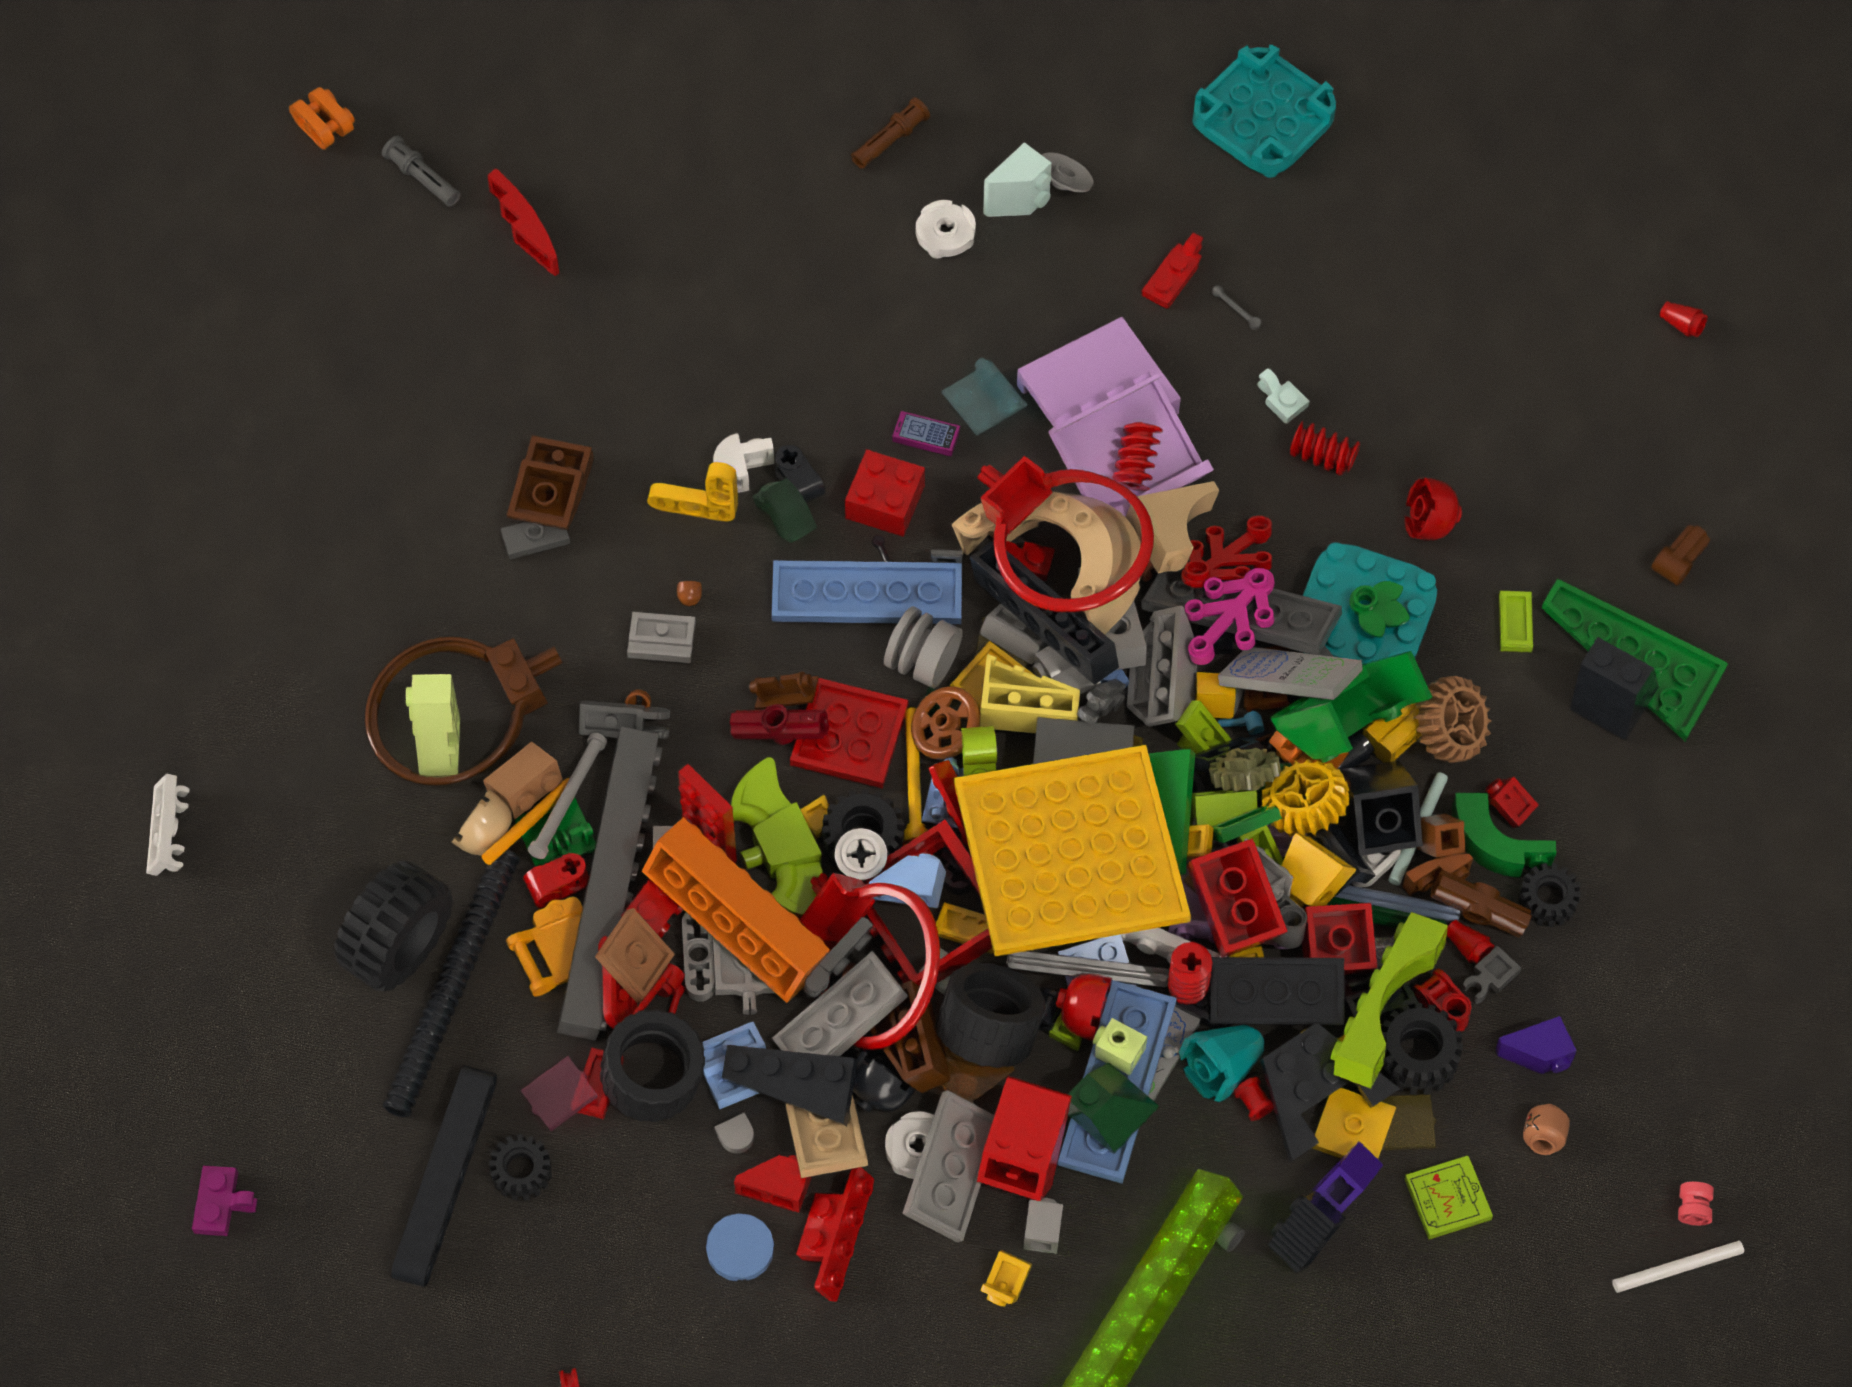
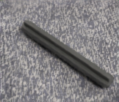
M1033 951L1008 954L1007 967L1010 969L1073 977L1085 973H1095L1112 977V981L1162 988L1168 984L1169 970L1162 967Z

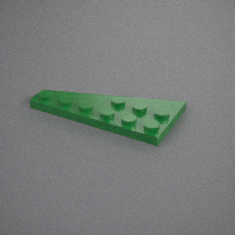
M1557 578L1543 602L1542 609L1588 652L1597 637L1652 666L1655 670L1659 688L1647 707L1686 742L1727 669L1728 663Z

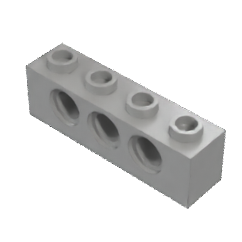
M1081 567L1078 568V577L1080 574ZM1133 601L1121 619L1105 634L1115 643L1119 668L1116 670L1146 665V642L1135 602Z

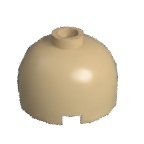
M491 790L485 793V797L489 800L485 802L481 799L460 828L459 834L463 837L460 839L455 836L451 842L461 850L472 855L481 856L508 832L512 823V813L507 803Z

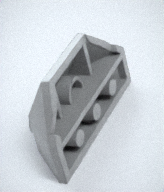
M1182 605L1153 612L1149 619L1151 622L1143 630L1146 642V665L1132 667L1129 671L1127 708L1148 727L1177 721L1191 701H1195L1197 664L1190 660L1188 645L1194 638L1185 608Z

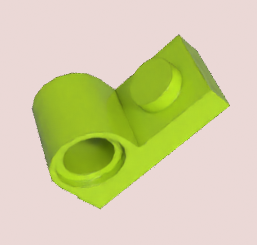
M994 726L961 728L963 776L996 771L997 747Z

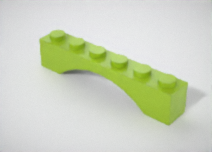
M1413 912L1410 913L1405 923H1399L1394 935L1395 943L1393 947L1388 945L1384 951L1381 970L1375 969L1369 983L1371 989L1368 994L1362 993L1357 1004L1356 1011L1358 1013L1356 1017L1350 1016L1346 1023L1343 1042L1338 1040L1331 1054V1059L1335 1061L1333 1075L1370 1089L1372 1088L1384 1065L1386 1042L1380 1024L1382 1010L1392 994L1405 982L1434 968L1445 947L1448 925Z

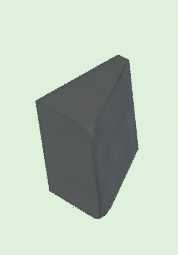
M931 549L932 563H962L963 550Z

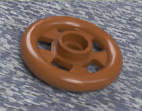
M954 686L942 687L928 694L916 708L912 719L911 734L917 749L923 755L936 760H945L961 754V718L968 719L966 728L980 726V709L975 698L965 689ZM953 699L961 702L957 711L949 707ZM938 704L940 709L931 717L928 714L929 711ZM930 726L934 735L926 739L924 729ZM951 738V745L941 747V739Z

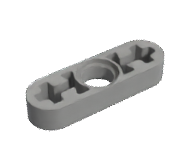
M685 912L682 917L686 992L692 1000L702 1002L710 999L715 992L712 935L702 926H700L701 938H694V919ZM698 947L704 948L708 952L706 959L699 962L689 957L690 952ZM696 971H703L704 990H697Z

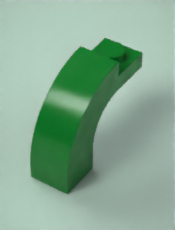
M1455 793L1452 803V817L1464 821L1465 851L1479 865L1497 874L1519 878L1524 866H1529L1530 868L1536 866L1538 869L1544 863H1547V866H1552L1557 853L1556 841L1517 840L1502 834L1491 821L1488 793Z

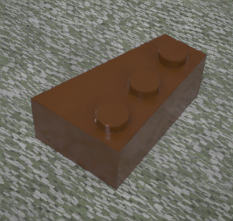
M912 980L900 985L908 997L870 1030L874 1036L890 1030L906 1015L918 994L919 985ZM931 1000L914 1028L901 1040L884 1048V1052L902 1079L921 1093L951 1081L941 1039L936 1032V1019Z

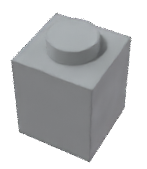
M1043 1198L1041 1201L1029 1200L1024 1250L1057 1254L1063 1204H1058L1050 1198Z

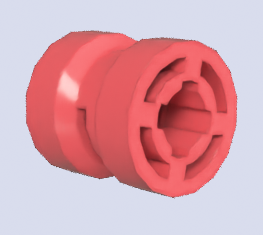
M1692 1181L1682 1183L1679 1193L1682 1205L1679 1207L1678 1220L1682 1223L1696 1226L1710 1224L1713 1211L1709 1206L1713 1200L1714 1187L1703 1182Z

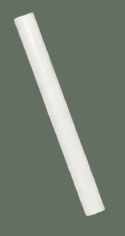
M1741 1241L1732 1242L1614 1279L1613 1287L1619 1293L1743 1254L1744 1248Z

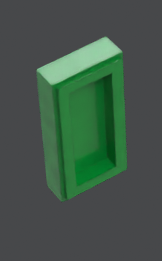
M1269 805L1260 806L1213 826V840L1225 843L1282 819L1280 811L1274 806L1269 807L1267 810L1266 808Z

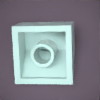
M1024 142L984 180L983 214L987 217L1031 215L1038 207H1044L1051 196L1052 162Z

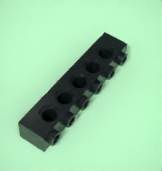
M994 540L970 556L975 581L1095 685L1119 668L1115 643L1079 612L1045 610L1026 602L1012 591L998 568L994 551ZM1006 550L1011 568L1026 586L1040 594L1062 598Z

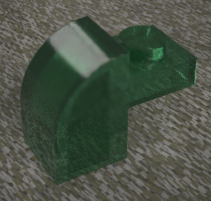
M787 478L780 482H771L764 485L760 492L752 496L756 506L770 515L778 535L790 543L817 528L804 498Z

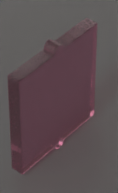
M569 1056L521 1090L532 1105L533 1114L539 1115L550 1131L557 1128L598 1097L586 1080V1073L580 1072Z

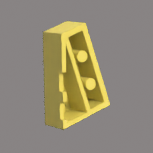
M987 654L980 727L994 726L995 730L1036 733L1038 717L1078 721L1079 689L1046 676H1042V678L1024 672L1023 667L1018 665L1011 667L996 661L997 657Z

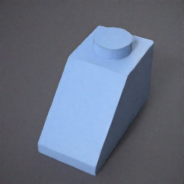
M919 854V857L908 855L872 879L869 884L889 883L903 886L919 895L928 907L938 908L946 871L940 859L933 855ZM889 895L874 897L875 900L906 904L904 901Z

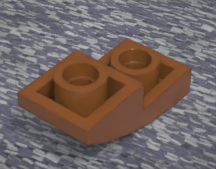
M1456 854L1425 862L1405 874L1402 887L1409 896L1419 890L1425 892L1433 886L1439 873L1443 870L1465 880L1470 875L1469 871L1473 858L1470 854Z

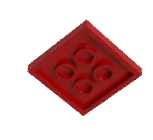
M819 678L813 703H808L806 710H826L830 726L828 736H824L823 739H796L790 757V765L883 789L909 706V700Z

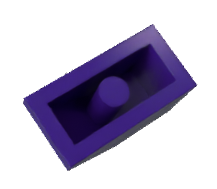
M1560 1016L1500 1037L1495 1049L1497 1056L1540 1074L1549 1071L1559 1073L1568 1069L1577 1051Z

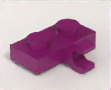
M203 1166L192 1224L194 1234L228 1236L232 1211L256 1212L258 1199L254 1198V1192L238 1191L235 1193L239 1174L237 1168Z

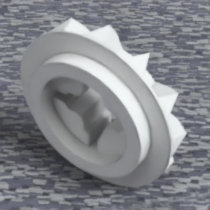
M853 829L839 839L835 848V860L839 870L846 876L865 881L876 877L885 867L887 848L883 839L877 833L869 829ZM858 842L862 843L864 852L875 854L865 858L863 868H860L858 859L851 856V854L857 853Z

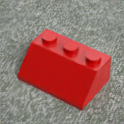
M1253 838L1192 859L1188 863L1187 868L1220 957H1227L1253 948L1288 932Z

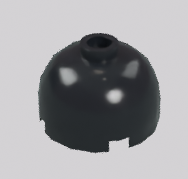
M863 1049L856 1058L858 1064L853 1091L857 1094V1097L854 1101L868 1112H871L873 1108L882 1112H891L901 1108L911 1098L916 1089L912 1086L908 1088L904 1084L905 1081L895 1067L879 1056L875 1060L868 1058L867 1056L871 1051Z

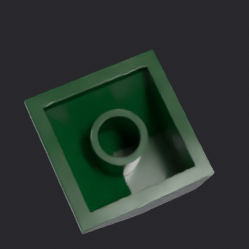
M1110 1063L1088 1073L1068 1093V1095L1072 1096L1068 1115L1113 1154L1159 1108L1156 1102Z

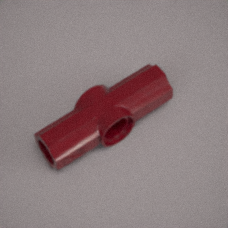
M781 704L770 705L765 710H736L735 713L731 714L729 722L731 735L734 739H772L779 745L788 744L794 739H823L824 736H828L830 727L826 710H787Z

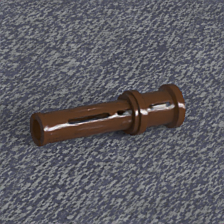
M913 97L905 109L900 113L895 112L891 116L890 123L851 154L853 162L859 168L864 169L897 139L909 136L915 126L921 121H927L930 118V112L926 105L920 99Z

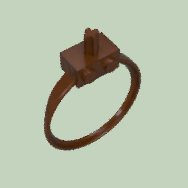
M462 637L434 638L411 646L385 666L370 690L365 709V726L371 748L382 764L390 771L414 783L435 786L448 785L472 778L495 764L510 750L520 735L526 714L548 704L535 677L563 662L555 647L526 661L514 638L494 648ZM437 652L461 653L478 658L486 663L490 661L511 704H515V711L511 713L507 731L497 748L475 767L449 776L421 775L412 772V770L398 763L384 747L378 729L379 705L387 686L396 674L414 660Z

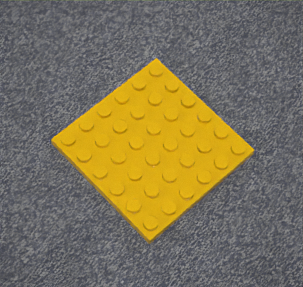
M1146 745L954 778L955 790L995 957L1190 922L1191 914Z

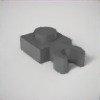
M1497 946L1475 965L1473 972L1478 976L1468 977L1463 983L1462 991L1465 992L1470 987H1477L1480 992L1475 996L1474 1002L1476 1004L1481 1003L1485 999L1489 988L1498 993L1520 973L1521 967Z

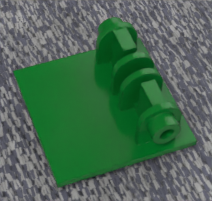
M575 797L548 845L549 852L546 857L538 859L530 854L535 867L549 863L568 853H576L582 856L594 851L596 842L593 838V830L590 823L586 822ZM553 808L522 836L527 850L531 842L536 841ZM527 813L514 819L515 823L519 822Z

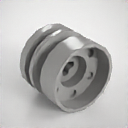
M911 606L903 614L890 636L884 656V665L893 670L898 667V672L903 675L907 674L915 665L913 679L935 689L943 681L952 666L961 644L963 630L944 620L939 621L932 629L933 616L929 613L922 615L920 609Z

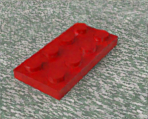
M687 764L678 771V788L681 795L680 804L682 806L681 817H684L689 823L696 825L710 842L723 849L727 857L737 864L733 807Z

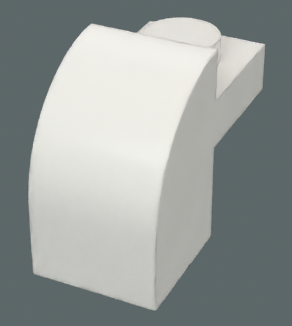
M736 433L725 438L717 446L713 462L729 464L736 470L738 493L749 491L747 469L774 464V447L771 438H755L746 443H740L739 435Z

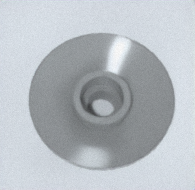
M1048 152L1042 154L1043 157L1052 162L1051 184L1055 188L1073 192H1087L1092 188L1093 178L1089 171L1079 162L1059 153Z

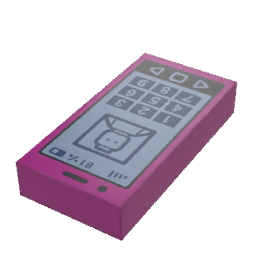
M901 411L892 436V442L952 457L960 433V426Z

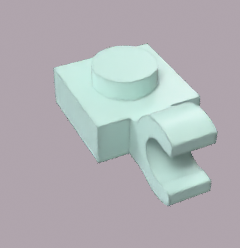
M1268 368L1259 375L1261 380L1257 383V386L1268 395L1265 404L1285 424L1308 407L1310 401L1291 382L1287 381L1281 385L1277 376Z

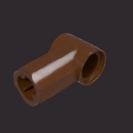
M1688 525L1670 547L1665 546L1654 560L1651 569L1674 585L1679 586L1689 574L1695 560L1707 548L1711 539L1707 536L1706 531L1698 525Z

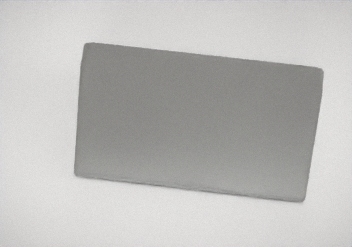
M999 604L986 616L980 631L983 637L1029 664L1034 663V654L1043 650L1048 645L1002 604Z

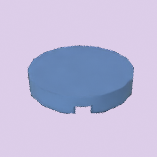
M738 1213L724 1217L713 1226L707 1237L706 1251L709 1264L718 1275L731 1281L755 1279L766 1271L773 1259L774 1242L771 1231L763 1221L752 1215Z

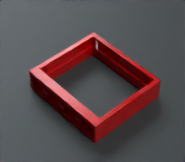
M946 819L887 856L885 867L878 874L880 875L908 855L919 857V854L932 855L946 846L980 896L972 858ZM875 877L863 881L864 884H869ZM872 906L866 914L867 920L873 924L870 933L874 938L878 935L881 936L885 942L880 947L890 963L896 960L902 968L897 972L902 982L906 983L912 980L920 986L924 970L918 974L916 973ZM988 928L940 959L936 984L993 948Z

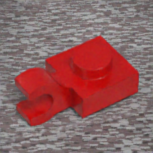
M1006 541V550L1038 578L1047 581L1055 549L1026 541L1023 549H1021L1015 543Z

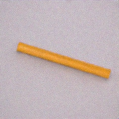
M570 778L563 780L483 853V861L491 865L556 805Z

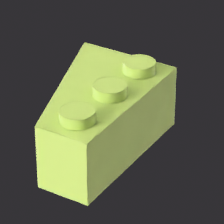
M452 674L412 675V687H406V706H409V718L412 721L413 736H415L419 774L426 776L458 774L460 714Z

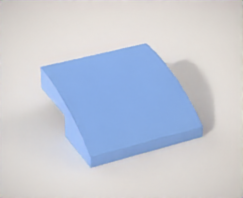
M754 1022L703 1041L705 1049L703 1075L719 1109L759 1094L722 1078L727 1045L766 1049L765 1043Z

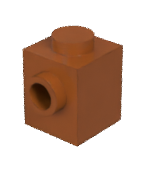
M1447 814L1421 817L1423 846L1417 847L1419 851L1436 858L1465 853L1464 821Z

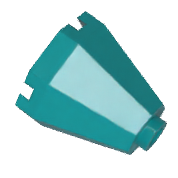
M1247 1025L1195 1032L1185 1038L1179 1050L1181 1060L1186 1058L1188 1066L1184 1068L1185 1075L1202 1097L1210 1099L1215 1096L1214 1101L1221 1102L1230 1097L1260 1059L1265 1050L1263 1046L1264 1039L1257 1029Z

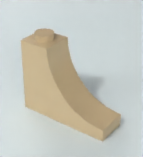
M1214 481L1137 496L1146 507L1152 521L1154 545L1150 561L1157 573L1178 571L1185 568L1193 550V545L1188 536L1187 523L1194 517L1212 510L1219 493V488ZM1130 504L1126 518L1134 527L1141 543L1142 531L1140 520Z

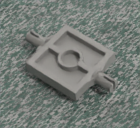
M712 936L715 995L742 996L743 1014L749 1015V1003L751 1015L756 1014V996L775 992Z

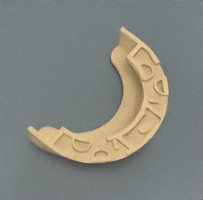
M1053 492L1010 534H1007L1006 541L1011 542L1024 532L1038 527L1039 522L1043 521L1056 524L1069 532L1078 543L1082 558L1080 574L1071 591V599L1096 594L1115 584L1131 568L1141 546L1134 527L1114 507L1092 497ZM980 503L959 517L952 524V527L963 553L968 556L988 535L994 538L996 525L987 519L983 505ZM1140 578L1127 592L1117 599L1098 608L1083 611L1088 621L1102 633L1106 634L1133 603L1140 588Z

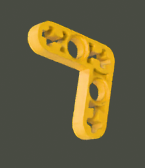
M722 462L709 464L705 479L706 491L665 483H654L650 487L647 503L661 511L725 522L732 521L735 518L738 507L736 470L731 465Z

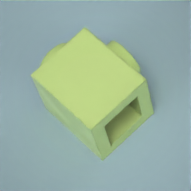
M1111 1018L1107 1027L1101 1026L1093 1039V1044L1096 1045L1095 1057L1105 1063H1110L1116 1069L1130 1076L1146 1049L1147 1036Z

